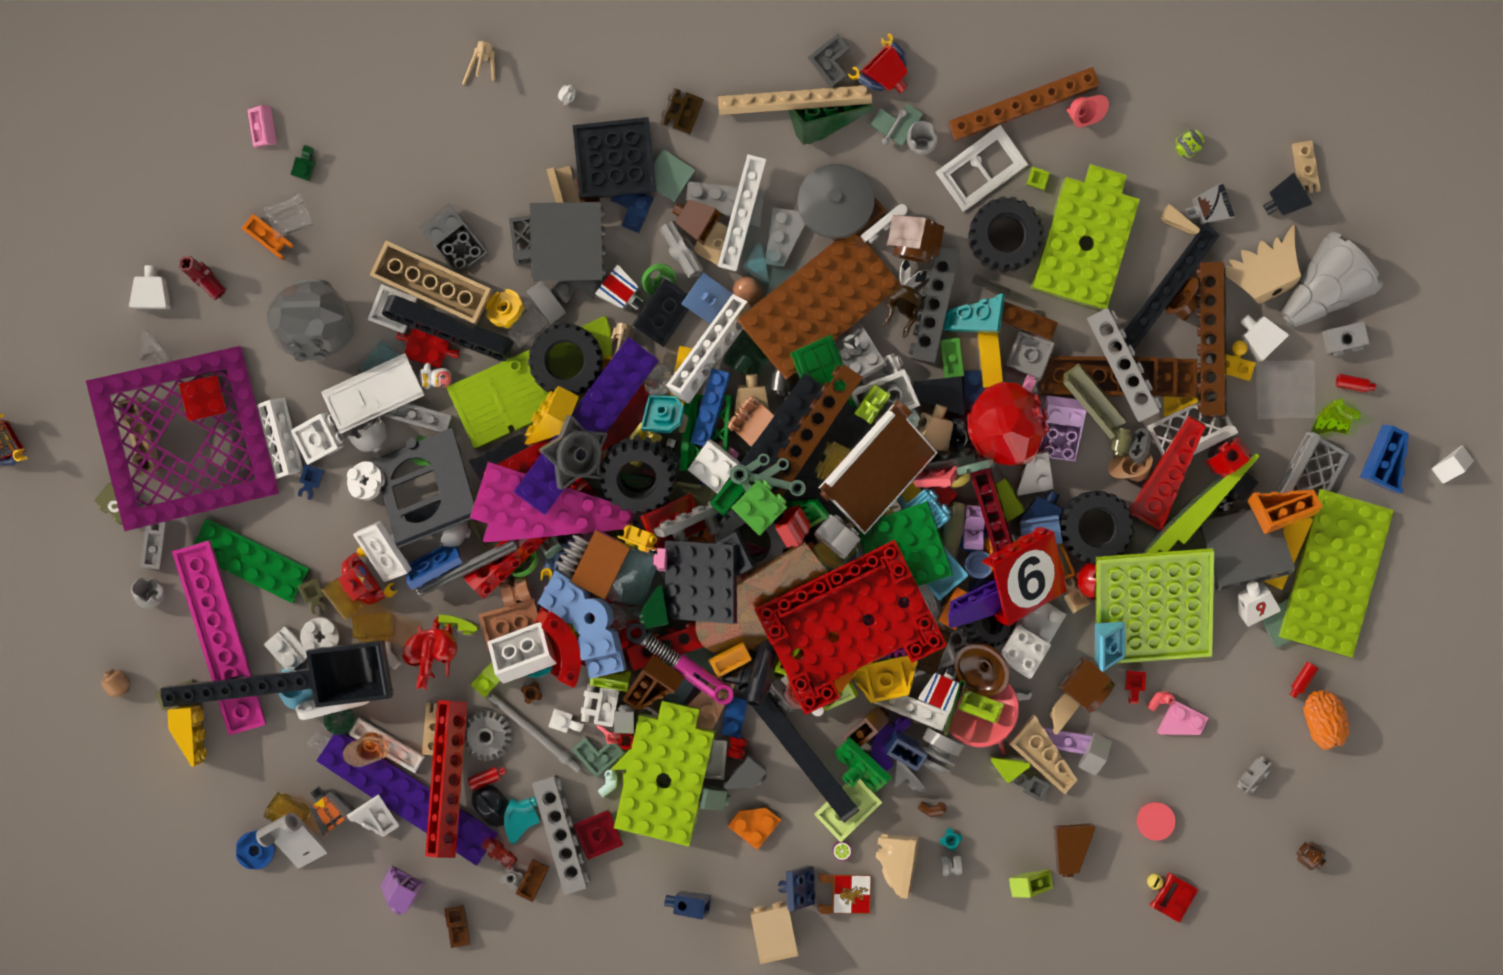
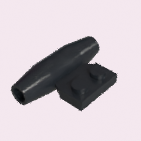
M766 633L757 652L753 651L750 647H746L752 658L751 661L722 676V681L725 683L738 685L748 683L747 704L753 707H762L772 685L774 671L779 658Z

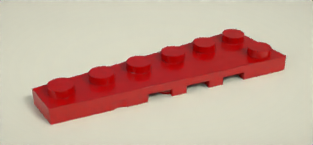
M1189 415L1187 416L1130 506L1131 515L1160 531L1163 529L1170 508L1177 496L1178 489L1206 427L1204 423Z

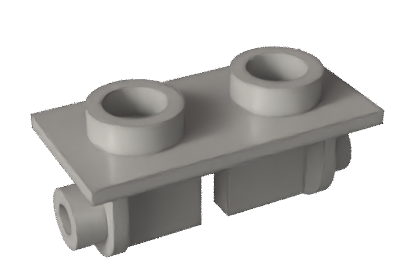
M774 675L768 695L775 699L778 708L782 712L788 714L799 705L798 700L790 690L785 694L783 693L787 686L781 681L779 676Z
M1262 756L1259 759L1257 758L1249 767L1254 774L1250 775L1246 771L1238 780L1237 787L1242 791L1246 788L1245 793L1247 795L1250 793L1254 794L1260 787L1258 783L1262 778L1266 779L1272 773V764L1269 762L1266 765L1267 760Z

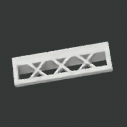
M285 397L257 404L275 479L303 472L298 446L290 431L293 427ZM264 407H267L268 415H266ZM279 464L282 465V469H283V472H282V473H281V471H280Z

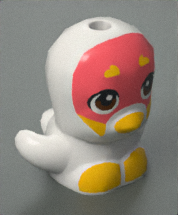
M426 363L424 368L420 369L422 388L429 389L431 385L444 388L451 383V373L446 368L431 370L430 363Z

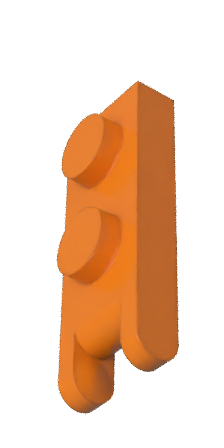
M252 214L241 228L281 260L285 259L280 254L286 244L290 248L295 246L255 214Z

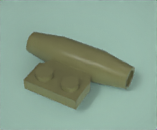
M951 501L949 509L951 510L950 515L952 518L941 526L938 531L945 548L957 559L965 525L966 504Z

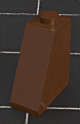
M1086 823L1054 826L1056 867L1059 875H1062V877H1074V874H1079L1095 832V825Z

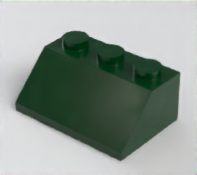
M661 584L656 588L642 608V612L639 613L641 625L645 624V629L668 625L672 622V619L667 618L665 584Z

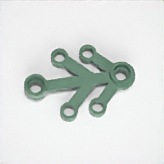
M765 453L760 454L758 459L747 466L735 465L730 471L731 480L736 484H741L746 492L752 487L749 481L757 482L758 480L761 482L766 480L771 486L790 490L795 496H801L806 489L804 482L801 480L788 482L770 477L778 471L788 468L789 462L785 458H780L775 465L759 475L750 473L760 465L765 466L769 463L770 458ZM761 456L767 457L766 463L760 462ZM781 460L786 461V467H780L779 462ZM737 471H742L744 473V476L742 478H738L736 476ZM800 484L801 490L795 491L794 485Z

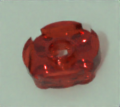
M490 836L487 837L481 844V847L489 852L487 855L492 860L497 862L499 859L501 864L510 870L518 860L512 851H507L504 848L505 845Z

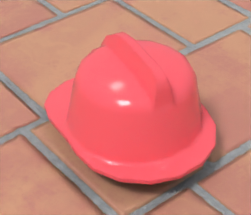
M1104 95L1081 96L1074 99L1071 106L1066 108V111L1071 119L1074 120L1075 126L1081 128L1101 121L1108 112L1109 101Z

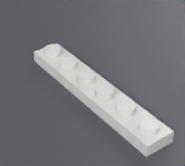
M747 154L718 267L737 271L766 162L764 158Z

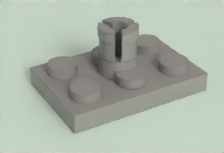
M860 321L834 341L843 364L861 375L862 379L886 366L885 361Z

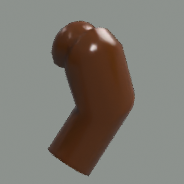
M921 801L917 809L933 818L943 816L946 813L947 806L945 803L939 802L936 806L931 807Z

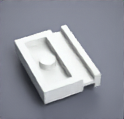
M284 626L264 644L286 670H294L307 658L303 645L287 626Z

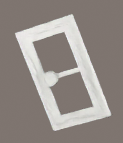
M998 125L935 173L961 210L965 212L1027 167L1028 164L1002 126ZM998 140L1013 164L991 179L981 165V157L977 154ZM970 160L971 166L978 167L988 182L966 198L950 174Z

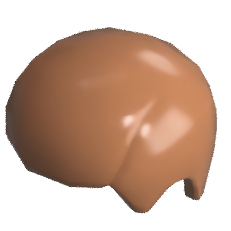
M749 276L739 278L732 288L733 294L746 300L749 305H755L763 295L761 283Z

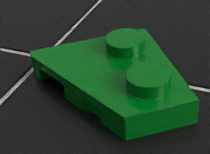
M818 499L787 501L785 504L787 508L782 512L783 515L788 508L800 505L809 519L811 527L827 519L829 513Z

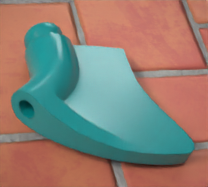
M535 796L521 801L513 798L510 799L505 810L504 827L511 844H515L529 827L540 823L534 808L538 806Z

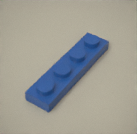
M711 368L690 442L705 446L708 440L713 439L731 373Z

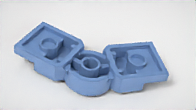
M555 570L538 604L548 611L557 614L567 624L572 623L575 630L580 634L577 642L580 648L581 661L585 660L589 679L627 670L618 631L610 628L614 620L610 605L601 598H589L591 595L588 590L571 582L572 578L560 570ZM591 613L595 616L594 622L590 618Z

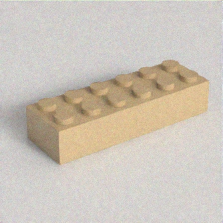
M386 240L370 273L371 277L477 326L493 293L492 289Z

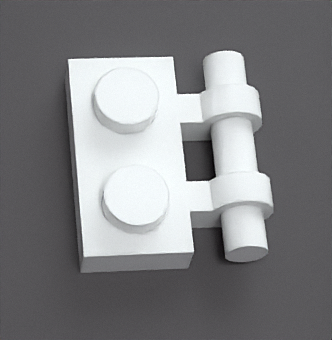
M588 683L583 695L585 696L584 706L581 707L580 711L582 714L581 721L588 722L589 715L595 716L594 724L613 727L614 711L617 707L619 690L600 687L598 693L594 692L595 686H590V683ZM593 698L598 699L596 710L591 709Z

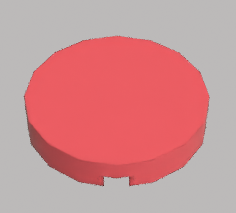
M1159 802L1145 804L1140 808L1136 819L1137 827L1141 834L1150 840L1156 841L1166 839L1171 835L1176 821L1173 811L1167 805Z

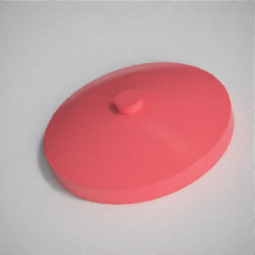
M957 677L954 681L960 683V680ZM1009 683L999 694L984 696L1004 704L997 724L959 710L958 707L962 700L961 695L949 732L960 742L979 748L996 745L1007 738L1013 731L1019 716L1018 698Z

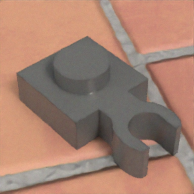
M1021 773L1020 776H1023V781L1017 782L1014 780V783L1018 786H1025L1024 793L1042 801L1050 784L1034 775L1029 780Z

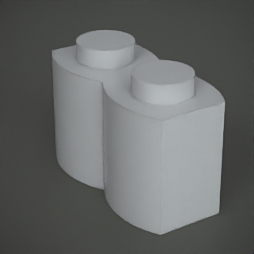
M830 514L814 535L844 559L859 542V533L851 527L849 529L843 525L844 521L839 516H832Z

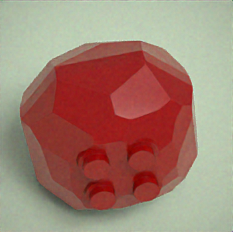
M1009 382L994 384L980 394L972 405L971 412L967 414L969 437L980 458L986 457L988 460L994 458L995 463L1008 466L1024 465L1035 459L1043 437L1047 435V432H1050L1046 421L1049 420L1046 409L1040 408L1042 402L1039 395L1031 393L1021 384Z

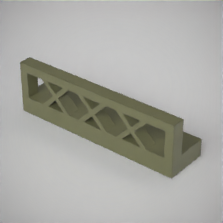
M1077 364L1064 373L1063 383L1108 437L1112 439L1116 436V429L1126 423V418L1081 364Z

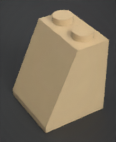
M783 901L773 903L772 907L765 908L764 905L754 907V910L750 911L760 964L798 956L796 938L787 903L784 904Z

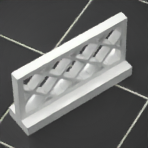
M1214 393L1208 396L1207 400L1209 401L1211 399H1214L1215 401L1217 398V394ZM1198 402L1147 426L1161 456L1165 453L1163 450L1165 441L1172 442V440L1166 439L1169 429L1179 431L1178 428L1170 426L1172 419L1179 417L1184 419V423L1191 409L1198 410ZM1201 413L1199 415L1198 421H1201ZM1228 415L1227 417H1221L1224 418L1227 424L1223 428L1213 426L1216 417H1213L1211 425L1204 423L1206 427H1209L1208 434L1205 437L1201 436L1193 455L1238 433ZM1158 425L1166 427L1164 437L1157 436L1153 428Z

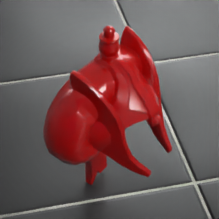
M439 617L433 620V627L431 629L423 631L419 626L418 633L406 641L402 650V658L406 664L410 666L420 665L416 689L423 687L427 690L429 677L435 678L431 670L433 659L438 662L441 660V663L446 665V677H449L450 664L457 653V642L453 637L451 624L449 623L445 630L439 629L441 623L439 622Z

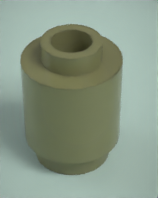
M1116 429V436L1112 438L1110 450L1114 451L1113 455L1124 457L1125 454H1129L1133 437L1131 430Z

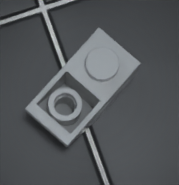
M620 705L619 708L615 709L614 733L634 734L636 709H631L630 705Z

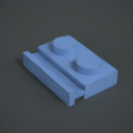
M1058 515L1020 520L1022 536L1031 533L1037 527H1044L1054 531L1056 544L1062 543Z

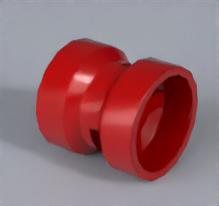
M730 736L729 743L731 746L727 749L726 756L745 759L744 747L747 746L748 740Z

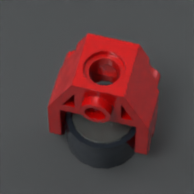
M1234 437L1230 440L1231 442H1219L1210 448L1208 458L1204 463L1213 474H1220L1224 478L1236 472L1250 461L1253 455L1239 437Z

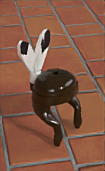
M904 260L900 266L901 285L891 292L886 302L889 312L883 321V327L891 322L895 311L894 307L897 306L898 310L909 319L903 330V338L908 336L911 326L917 320V311L922 305V296L914 287L923 282L927 271L923 270L910 277L911 268L908 260Z

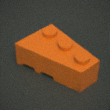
M1314 490L1264 494L1258 492L1253 493L1248 499V503L1264 534L1312 517L1323 507Z

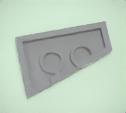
M773 207L765 265L784 268L805 226L799 211Z

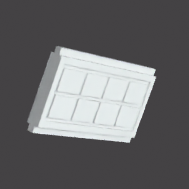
M406 353L321 392L340 434L424 396V392Z

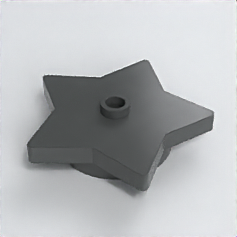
M570 415L566 416L558 438L539 449L554 464L557 488L561 490L578 478L601 479L599 462L601 459V448L607 437V433L602 431H586Z

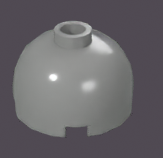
M380 416L374 418L373 422L361 424L351 431L352 436H348V439L358 450L363 452L373 450V452H377L383 448L382 443L386 440L388 432Z
M468 521L442 531L439 545L453 548L461 545L465 538L469 539L471 527H468Z

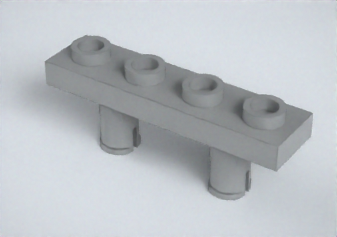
M709 501L707 506L695 507L689 514L682 513L677 515L673 521L666 520L661 522L660 527L655 528L654 532L658 537H666L672 534L674 540L687 541L683 530L688 526L705 520L709 535L717 534L718 522L716 515L719 512L709 505L711 502Z

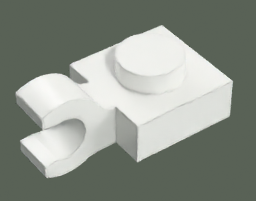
M555 708L548 727L565 733L568 732L569 728L581 732L584 723L572 720V713Z

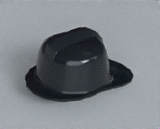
M488 784L476 789L471 798L475 811L489 825L495 827L503 826L505 810L509 801L493 785Z

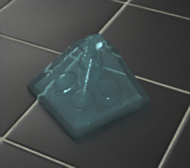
M630 546L631 549L606 600L643 605L655 573L654 554H657V552L651 549L649 552L639 550L638 546ZM590 592V597L601 598Z

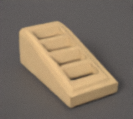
M1168 204L1165 207L1160 218L1161 222L1192 236L1199 233L1200 229L1172 205Z

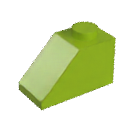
M1051 869L1022 873L1009 878L1012 897L1031 898L1053 889Z

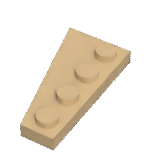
M1033 714L1008 744L1063 794H1066L1075 784L1077 778L1048 737L1037 717Z

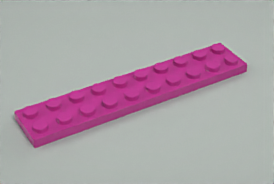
M211 540L172 551L211 680L228 679L238 675L252 676ZM259 696L218 701L228 735L267 724Z

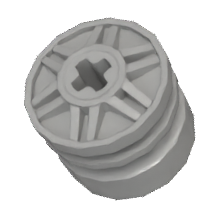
M928 727L923 739L929 743V746H921L928 756L922 764L938 773L950 775L952 770L946 767L945 764L955 766L956 763L949 756L959 757L964 744L949 736L945 737V734Z

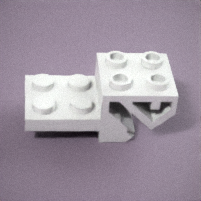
M1046 603L1016 621L1015 625L1011 628L1012 634L1008 635L1009 639L1004 641V645L999 650L1007 661L1008 666L1028 679L1032 678L1051 646L1049 643L1067 614Z

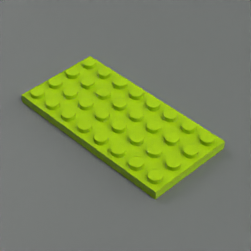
M1320 489L1318 499L1323 507L1316 515L1312 516L1313 522L1306 536L1279 637L1353 658L1394 510Z

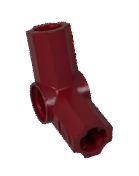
M183 256L179 260L180 264L178 267L180 270L188 275L197 286H201L214 301L225 294L227 289L214 277V273L202 261L199 263L191 256Z

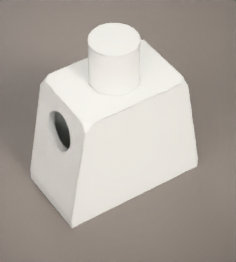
M144 266V277H134L129 302L130 308L171 309L167 280L163 277H156V266Z
M1248 314L1240 321L1247 329L1241 338L1258 362L1263 361L1289 336L1266 317H1261L1255 322Z

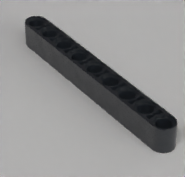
M744 683L738 689L747 700L748 683ZM767 694L762 707H753L840 819L844 823L847 822L860 810Z

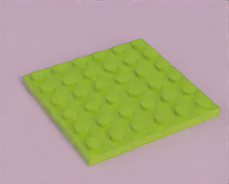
M1213 548L1096 557V623L1125 622V658L1117 663L1212 656Z

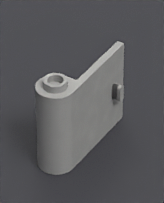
M292 812L259 829L256 833V839L261 846L268 847L275 843L298 869L329 852L307 825Z

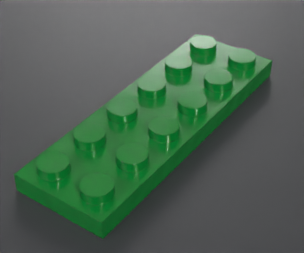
M208 518L205 519L193 545L211 540L219 568L290 603L295 602L299 593L298 585L304 583L310 568Z

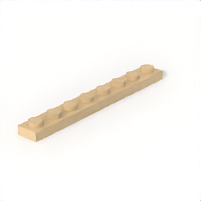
M863 85L718 96L719 115L872 104L871 89Z

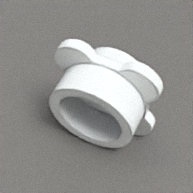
M564 85L559 91L558 98L564 102V105H568L575 98L576 89L572 88V85Z

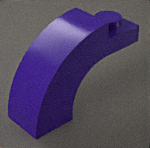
M898 717L892 722L893 726L891 727L887 723L873 736L870 757L885 771L894 766L889 755L886 754L885 744L894 730L902 732L911 725L907 717Z

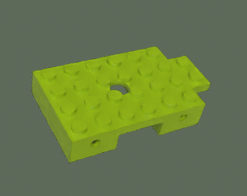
M1090 164L1084 182L1069 177L1063 180L1052 215L1051 227L1044 250L1040 255L1030 290L1098 311L1108 307L1140 201L1138 198L1122 194L1127 175ZM1083 236H1089L1094 242L1093 248L1089 251L1082 250L1079 245V240Z
M663 700L659 716L646 713L639 715L615 820V829L688 847L692 843L700 808L699 801L706 770L709 768L717 730L697 726L700 709ZM661 773H666L671 778V785L667 788H662L657 784V777Z

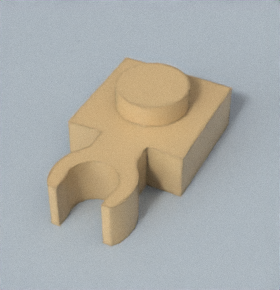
M1067 579L1065 581L1067 595L1064 598L1072 613H1075L1090 605V602L1075 587L1074 579Z

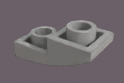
M543 281L538 282L526 291L549 324L554 323L566 314L563 307Z

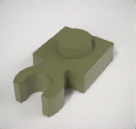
M316 578L298 585L304 603H311L310 612L313 615L316 614L315 607L317 605H320L322 611L326 610L324 603L319 601V598L324 596Z

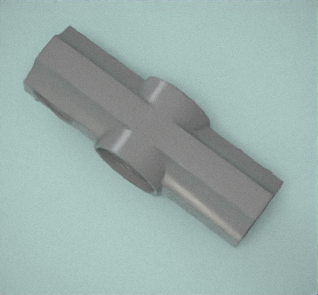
M675 221L664 224L660 231L670 246L669 253L672 258L680 263L688 278L701 273L703 267L693 252L694 246L692 242L683 236Z

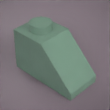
M705 784L700 808L723 811L724 806H728L730 795H727L728 789Z

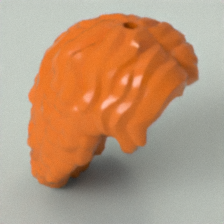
M1327 690L1313 691L1308 696L1303 707L1311 738L1324 750L1344 745L1350 734V724L1342 700Z

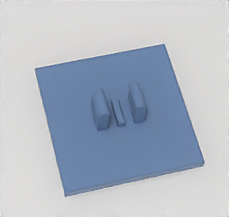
M702 272L682 302V305L711 325L733 293Z

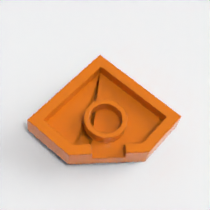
M767 807L739 810L727 826L758 850L779 824L781 818Z

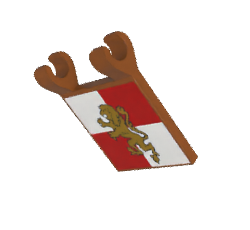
M819 874V881L821 883H832V905L819 904L818 912L820 914H870L871 875Z

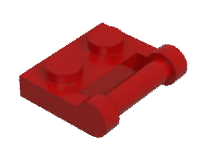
M1168 872L1165 883L1155 900H1152L1149 905L1180 923L1198 889ZM1174 882L1177 883V886L1171 894L1165 907H1163L1161 903L1163 902L1165 896L1170 890L1172 884Z

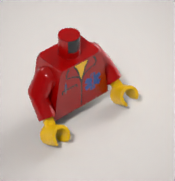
M361 546L357 549V553H353L342 562V575L338 579L342 584L343 590L348 593L353 601H361L371 605L384 599L385 596L390 598L397 593L398 590L392 591L390 589L394 583H389L384 591H382L363 560L360 559L366 557Z

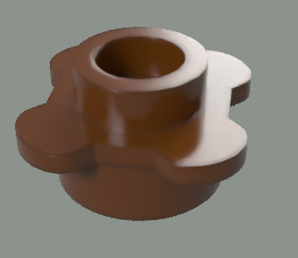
M533 682L529 686H522L521 688L525 698L524 701L527 704L532 703L534 700H541L543 697L537 682Z

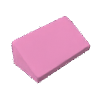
M260 105L248 109L253 147L276 144L277 139L271 107Z

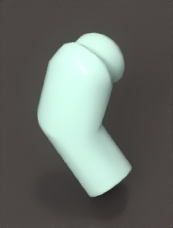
M607 770L604 774L605 785L598 790L603 798L617 787L618 775L614 770Z

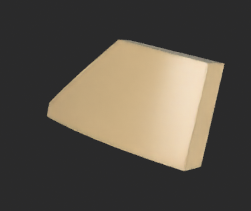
M1066 693L1061 695L1052 708L1053 711L1049 713L1050 718L1053 720V733L1055 735L1060 732L1079 707V704Z

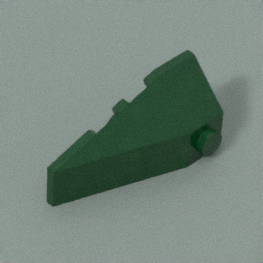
M871 104L793 109L788 111L795 134L801 143L805 145L820 141L871 112L873 106Z

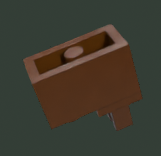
M875 707L852 726L842 738L846 741L850 737L861 747L890 721L888 719V712L883 707Z

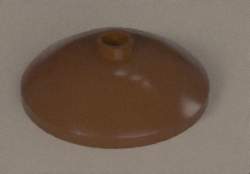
M972 643L964 646L956 655V674L960 681L965 680L966 688L983 696H993L1002 692L1008 685L1010 680L1008 663L1002 654L993 647L982 643Z

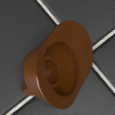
M1194 277L1186 280L1166 307L1165 311L1167 314H1175L1183 321L1190 317L1198 306L1195 296L1199 287V280Z

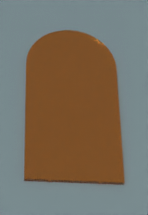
M803 541L801 545L793 547L737 583V623L696 621L695 630L700 643L708 650L718 654L741 642L744 643L747 651L768 639L754 609L829 571L806 542Z

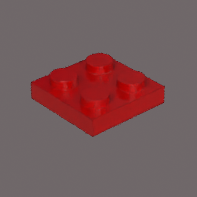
M217 375L178 384L188 422L227 412Z

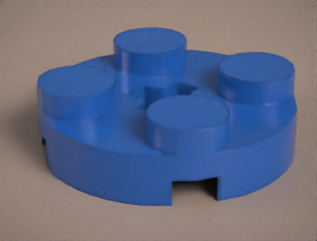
M258 830L247 832L236 843V858L246 869L264 868L272 861L276 851L274 843L268 847H263L258 843L256 839ZM252 845L254 847H259V855L257 853H255L254 855L251 853Z

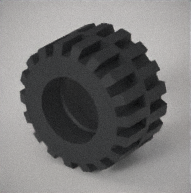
M995 615L988 617L991 622L989 634L982 627V619L961 625L960 629H963L961 634L963 637H967L966 642L968 644L982 643L996 647L1004 644V641L1009 639L1008 635L1012 634L1010 627H1013V624L1007 626L996 621Z

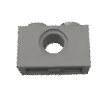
M1365 322L1322 331L1327 354L1333 353L1334 356L1345 354L1346 349L1352 348V352L1363 350L1364 345L1370 344ZM1343 335L1349 337L1348 345L1343 342Z

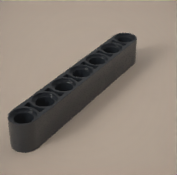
M397 295L388 296L381 312L384 317L499 361L508 360L514 344L511 339Z

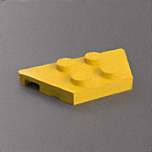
M907 655L905 657L870 663L860 668L852 679L871 703L910 695L918 661L911 663Z

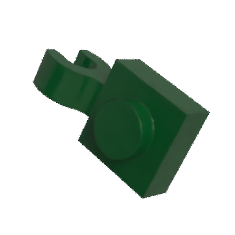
M307 145L303 146L302 157H295L290 175L308 181L311 180L315 162L310 160L314 148Z

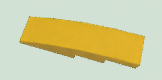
M977 332L983 387H990L1003 382L998 333Z

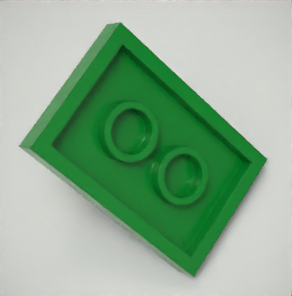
M850 737L833 752L838 761L849 767V770L842 776V779L846 784L850 783L851 787H854L859 779H861L868 789L877 792L892 778Z

